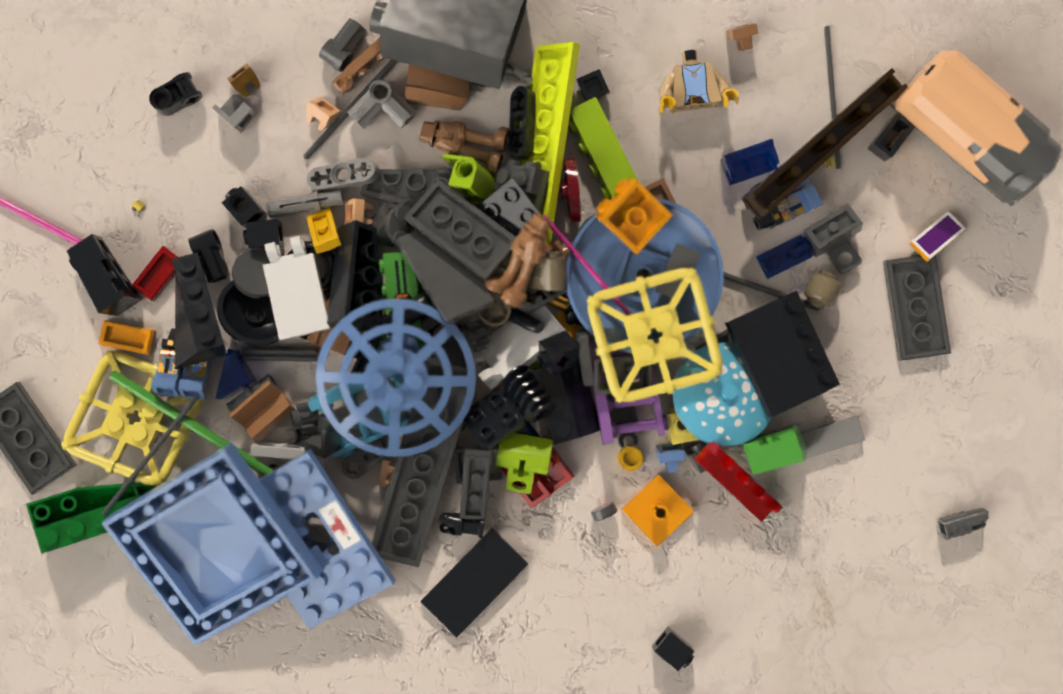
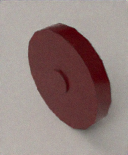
M575 158L564 159L565 184H561L562 198L567 199L570 223L581 222V205Z

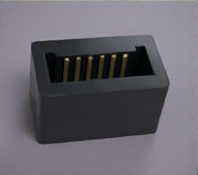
M895 114L868 146V150L883 161L888 160L897 152L915 126L900 114Z

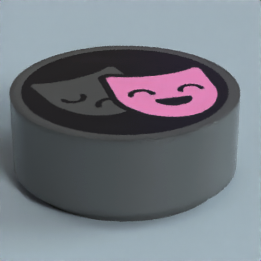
M610 502L591 511V515L594 521H601L614 515L617 512V508L614 502Z

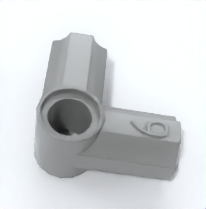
M384 80L374 81L370 85L369 90L347 112L362 128H365L382 109L401 128L407 125L417 113ZM381 87L387 88L388 95L384 99H377L376 91Z

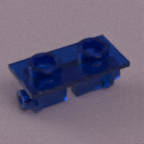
M801 234L756 256L766 278L769 279L812 258L813 256L810 252L812 246L809 240L805 241Z

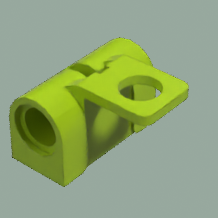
M443 154L442 159L451 166H454L448 185L462 194L468 201L481 204L497 191L494 189L496 178L473 158Z
M513 433L499 443L496 466L508 468L507 490L531 494L534 473L548 474L553 445L552 439ZM521 481L525 483L526 486H516L513 482Z

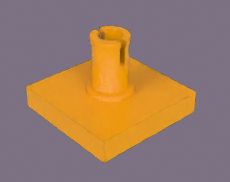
M659 474L621 508L657 547L694 512Z

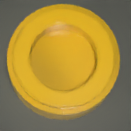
M627 445L621 448L617 459L623 469L635 471L641 467L644 457L638 447Z

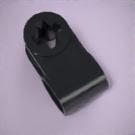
M184 72L151 91L149 101L160 114L171 116L183 108L198 102L203 97L201 91H197L191 81V74ZM169 97V102L165 106H159L162 98Z

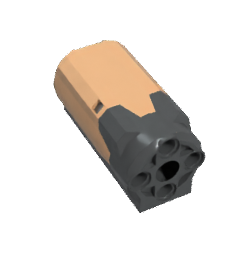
M940 51L919 70L907 84L908 87L890 104L892 108L912 123L921 133L1001 202L1007 203L1010 206L1016 204L1050 175L1061 158V145L1050 137V129L960 51Z

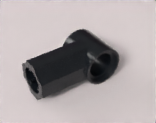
M214 229L188 239L192 252L198 253L208 283L219 282L231 275L221 253L222 244Z

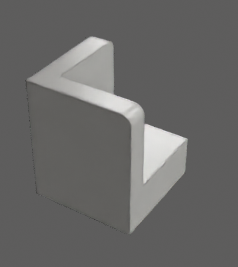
M234 94L221 108L216 104L212 107L240 133L257 115L245 102Z

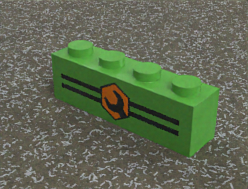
M402 252L384 253L383 259L379 260L380 273L385 274L386 284L382 285L383 299L400 298L410 300L419 295V279ZM388 308V310H384V315L390 313V311H392L393 308ZM422 319L411 326L421 329ZM414 336L420 349L425 346V341Z

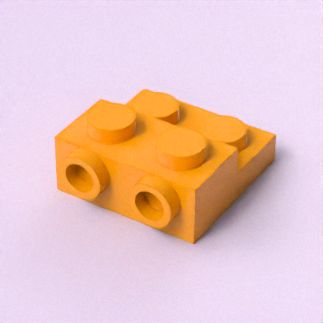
M630 177L628 180H621L616 185L614 190L617 193L610 200L606 198L598 205L596 210L599 213L595 217L637 255L673 215L638 180Z

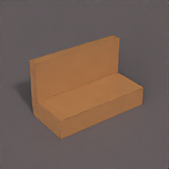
M267 381L229 415L245 428L253 441L258 443L288 417L290 411L296 409L284 392L270 381Z

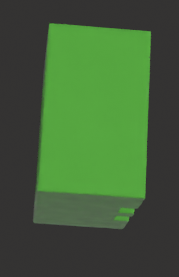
M798 424L780 429L781 431H771L767 435H758L743 444L753 475L805 461L807 450Z

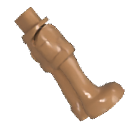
M436 120L432 123L424 121L419 140L428 142L430 147H435L445 154L463 155L480 160L488 166L489 172L497 174L499 164H502L503 153L478 149L465 144V142H474L505 152L509 128L500 127L495 134H484L466 128V124L463 122H439Z
M538 213L533 214L530 222H525V227H523L519 235L512 242L511 250L513 252L506 271L501 276H491L484 283V286L490 291L502 294L501 299L505 303L518 308H522L526 303V291L535 264H540L545 251L546 238L549 237L547 229L551 222Z

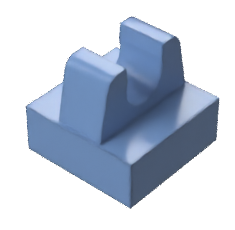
M682 444L656 445L657 458L660 463H665L667 472H678V461L685 460V450Z

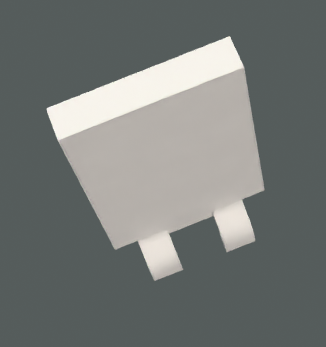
M300 236L290 238L294 254L281 256L280 246L276 245L275 242L264 244L270 263L263 265L280 341L332 329L331 325H327L328 310L315 254H307L305 241Z
M544 305L527 313L545 324L541 332L534 333L508 321L491 335L490 343L486 345V349L472 353L475 370L480 373L478 375L490 390L496 387L514 367L519 365H527L529 367L534 363L539 353V341L565 331L563 326ZM489 364L491 368L482 371L486 367V365Z

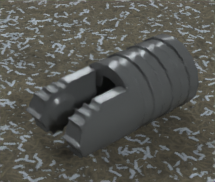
M977 508L938 518L939 530L945 540L970 534L986 526L989 511L984 508Z

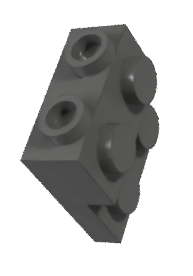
M507 160L506 164H499L494 189L498 190L514 177L541 213L549 172L539 169L540 164L525 161L524 166H521V162Z

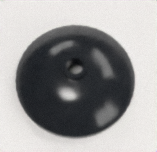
M234 280L229 282L220 293L217 303V316L225 332L236 341L250 346H268L280 341L270 296L260 298L246 296L236 288ZM255 315L258 317V320H253L250 316Z

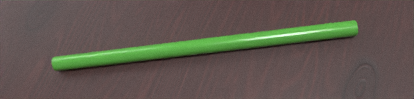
M116 370L110 375V380L175 420L181 413L178 409ZM187 415L180 422V424L220 449L230 444V442ZM236 447L249 467L257 473L265 476L274 471Z

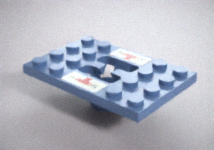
M311 449L259 479L278 508L283 512L323 568L317 580L287 595L309 629L394 584L396 581ZM310 518H319L331 535L330 542H317L307 535L309 532L305 528V524ZM336 543L340 551L335 554H329L328 550Z

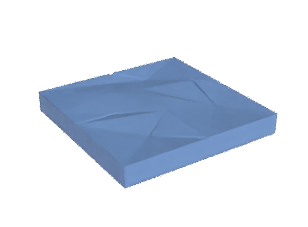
M232 442L113 512L102 522V525L194 645L203 642L317 580L323 571L322 566L283 512L278 508L273 498Z

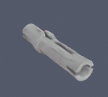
M342 189L322 193L313 191L311 195L271 202L267 201L266 211L268 217L313 209L322 211L325 207L344 205V195Z

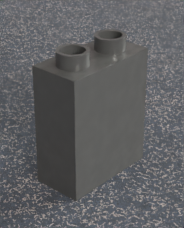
M389 0L388 3L377 1L371 14L370 32L380 34L382 57L500 90L528 0Z

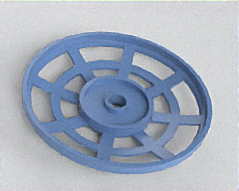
M400 298L371 302L345 316L334 327L324 342L316 369V387L319 401L328 421L336 431L347 441L362 450L392 457L410 456L425 452L451 436L460 426L470 409L476 384L472 352L458 327L454 323L446 325L435 308L415 300ZM393 308V324L375 327L363 335L351 324L358 317L371 311ZM404 308L425 313L438 320L445 327L433 338L430 334L419 328L403 324ZM344 331L353 344L344 356L340 372L324 371L329 350L337 336ZM392 332L391 348L377 353L367 342L378 335ZM403 333L414 335L427 344L415 354L411 350L403 348ZM451 335L458 341L464 353L468 376H452L449 359L441 347ZM358 349H360L370 360L364 374L348 373L351 360ZM434 352L441 361L444 376H428L424 361ZM394 372H398L404 377L403 384L398 387L392 386L388 381V377ZM324 382L340 383L343 400L351 412L341 423L335 418L328 404ZM348 384L364 385L369 398L358 408L350 396ZM467 386L463 406L455 420L448 426L439 417V414L448 402L451 388ZM427 387H443L441 398L432 410L422 400ZM375 406L390 411L389 426L378 424L368 419L365 415ZM414 407L424 417L414 424L400 427V412ZM357 422H361L364 426L374 431L389 434V449L366 444L350 434L348 430ZM429 424H432L441 433L435 439L423 445L399 449L401 434L416 432Z

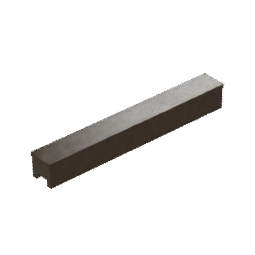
M893 68L879 77L742 199L758 219L773 210L904 92L908 86L906 83L901 85L895 78Z

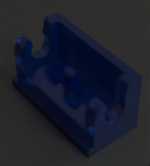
M773 139L729 153L720 160L729 186L774 171L778 168L777 164H780Z

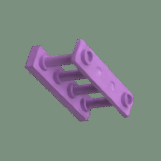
M596 341L589 342L593 379L594 361L601 359L600 355L596 353V348H598ZM620 350L610 352L611 358L633 355L632 353ZM652 364V385H656L654 364ZM601 368V382L608 383L605 372H602ZM640 370L634 380L640 379ZM594 390L602 445L613 444V438L618 437V434L657 429V435L661 437L665 435V430L669 429L667 415H662L659 395L633 402L618 403L611 397H606V394H597ZM651 403L653 405L654 419L622 424L610 421L609 412H613V409Z

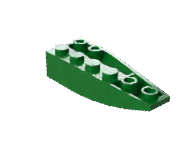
M140 482L131 483L106 516L101 512L124 484L77 487L27 503L26 507L41 554L107 533L108 531L102 525V522L110 514L154 489L156 485H145Z

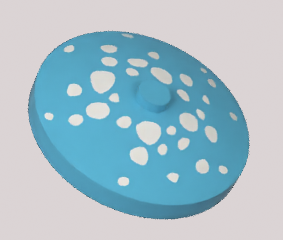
M718 343L722 356V370H724L721 376L717 375L716 378L710 381L674 390L673 403L680 421L692 435L705 443L713 441L719 446L729 447L748 442L758 436L766 428L771 418H768L735 344ZM708 345L694 352V354L712 363ZM686 358L678 369L675 379L704 372L708 369Z

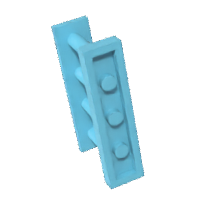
M397 372L390 374L388 377L390 381H394L396 387L403 384ZM340 384L325 391L328 404L336 419L337 417L332 407L334 402L340 399L343 400ZM348 384L350 396L358 408L359 403L356 399V392L365 389L364 385ZM318 394L310 397L307 404L311 412L319 410V412L325 414ZM377 406L385 423L384 426H389L390 411L383 410ZM411 409L407 410L408 415L400 418V427L407 425ZM357 422L362 435L356 438L366 444L388 435L374 430L371 431L370 428L364 426L361 422ZM341 435V448L332 453L333 458L341 456V458L353 454L358 447Z

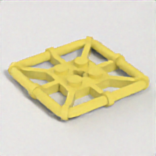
M691 267L689 269L681 268L647 278L637 277L636 281L601 290L587 299L588 315L598 347L596 348V353L601 357L609 389L615 397L614 400L618 403L633 402L666 392L668 395L673 394L674 390L710 381L716 378L717 375L721 376L724 371L722 370V356L713 327L715 323L714 316H710L702 282L695 269ZM683 279L669 304L651 309L646 292L647 288ZM690 283L700 319L679 324L675 307ZM639 291L644 311L625 315L602 301ZM598 308L624 322L628 339L612 344L607 343ZM703 327L712 363L686 349L682 332ZM656 328L657 332L662 331L663 336L659 337V342L657 343L647 338V335L651 334V329ZM630 346L635 364L620 388L610 352ZM685 356L708 370L671 380L665 360ZM659 362L664 379L663 383L627 392L641 367Z
M110 350L105 352V356L100 360L84 394H80L79 400L81 401L65 431L61 445L63 450H67L73 456L105 468V472L111 474L115 472L129 478L136 469L119 463L128 444L142 449L146 457L151 451L158 432L165 433L168 427L162 425L166 414L118 385L119 391L112 405L94 398L109 366H111L112 371L116 370L123 375L118 362L150 374L144 389L153 393L151 383L153 376L156 374L158 363L153 365L131 355ZM180 395L165 402L176 407L190 401L192 398H182ZM198 399L186 415L195 420L204 400ZM90 405L108 411L101 428L75 438ZM139 412L138 416L141 418V421L131 425L129 416ZM181 425L179 431L173 430L169 436L174 437L175 440L161 470H159L153 455L148 462L151 475L140 472L134 480L145 485H156V487L164 483L171 474L184 443H188L190 436H188L190 430ZM104 435L119 440L110 459L79 447Z

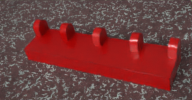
M709 442L694 459L761 522L771 511L774 513L781 511L782 505L715 442Z

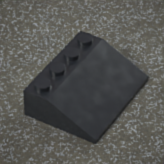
M797 290L725 323L768 418H772L817 397L840 384Z

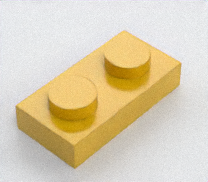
M330 207L306 216L313 247L317 254L341 246L334 215Z

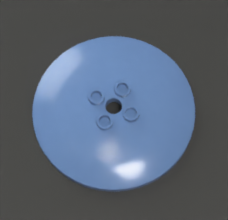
M656 198L673 216L637 255L595 217L597 214L577 234L572 246L609 288L636 281V274L642 269L648 270L651 276L663 273L676 243L700 252L701 255L695 270L702 282L710 316H713L723 289L724 272L722 257L710 230L688 209L674 202ZM569 251L566 264L568 297L579 321L594 336L588 315L587 299L589 296H593L604 289L573 253ZM690 283L684 291L680 302L675 307L679 324L700 319ZM657 286L646 289L651 309L669 304L672 299L656 292ZM639 291L618 296L632 314L644 311ZM612 298L602 301L625 314ZM598 308L607 343L612 344L628 339L624 322ZM703 327L682 332L684 342L686 343L691 340ZM656 328L651 329V334L647 335L648 340L652 339L654 343L659 342V337L663 336L662 331L657 332ZM630 346L619 349L623 352L632 353Z

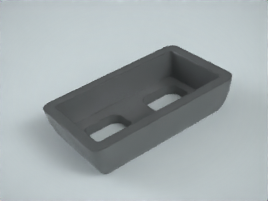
M633 357L612 358L620 388L626 379V367L635 364ZM596 359L594 361V390L597 394H611L608 383L601 382L602 361L601 359ZM652 364L640 368V380L632 382L627 392L652 386Z

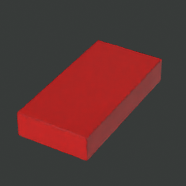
M162 246L131 286L149 300L155 301L174 277L175 269L172 259L178 256L167 247Z

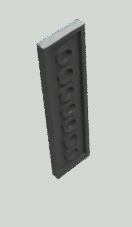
M428 357L425 361L428 376H444L441 361ZM450 363L452 376H468L467 367ZM467 386L451 388L448 402L439 414V417L448 426L455 420L463 406ZM427 387L422 400L432 410L441 398L443 387ZM414 407L411 408L407 425L414 424L424 418ZM462 423L451 436L439 445L414 455L397 456L371 542L382 559L419 567ZM429 424L416 432L404 434L399 449L423 445L435 439L441 433L432 424Z

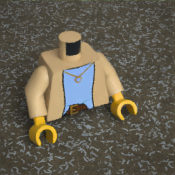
M697 50L682 52L683 65L674 66L672 73L666 76L660 88L659 113H663V108H669L671 114H674V112L718 107L722 101L721 97L723 98V106L725 108L729 107V100L739 104L738 91L730 87L717 69L712 68L710 62L698 63Z

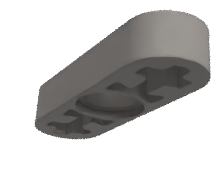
M368 158L316 167L309 172L307 183L312 189L319 192L370 184L378 179L380 168ZM366 166L371 168V171L367 172V176L362 173H356L355 171H365ZM347 169L349 172L347 180L340 182L338 180L339 172ZM320 175L325 178H331V180H321L320 184L316 183V180L320 179Z

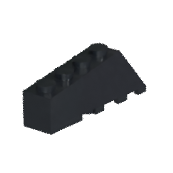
M357 220L337 229L341 246L335 248L327 325L334 327L353 310L368 303L383 300L381 299L379 286L382 284V275L379 274L377 261L380 260L377 229ZM385 308L360 316L351 324L357 331L362 332L382 326L379 318L383 317L382 311Z
M198 253L173 258L172 262L175 269V370L227 356Z

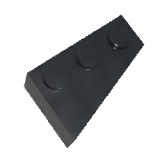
M91 234L66 250L70 257L69 262L71 266L77 271L98 313L118 316L142 300L136 289L131 286L132 283L102 237Z

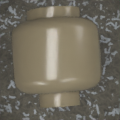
M820 270L819 273H813L804 290V295L810 299L809 305L822 310L824 306H834L842 290V284L838 281L840 277Z

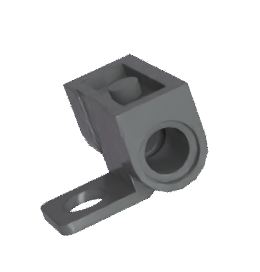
M849 204L804 229L803 239L810 253L816 258L825 253L840 274H845L862 263L861 257L848 240L862 230L863 222ZM841 253H849L852 255L853 261L848 265H843L838 261V256Z

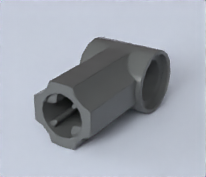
M349 18L335 38L329 39L323 45L319 52V57L337 71L342 72L353 58L352 53L368 34L367 30L357 21Z

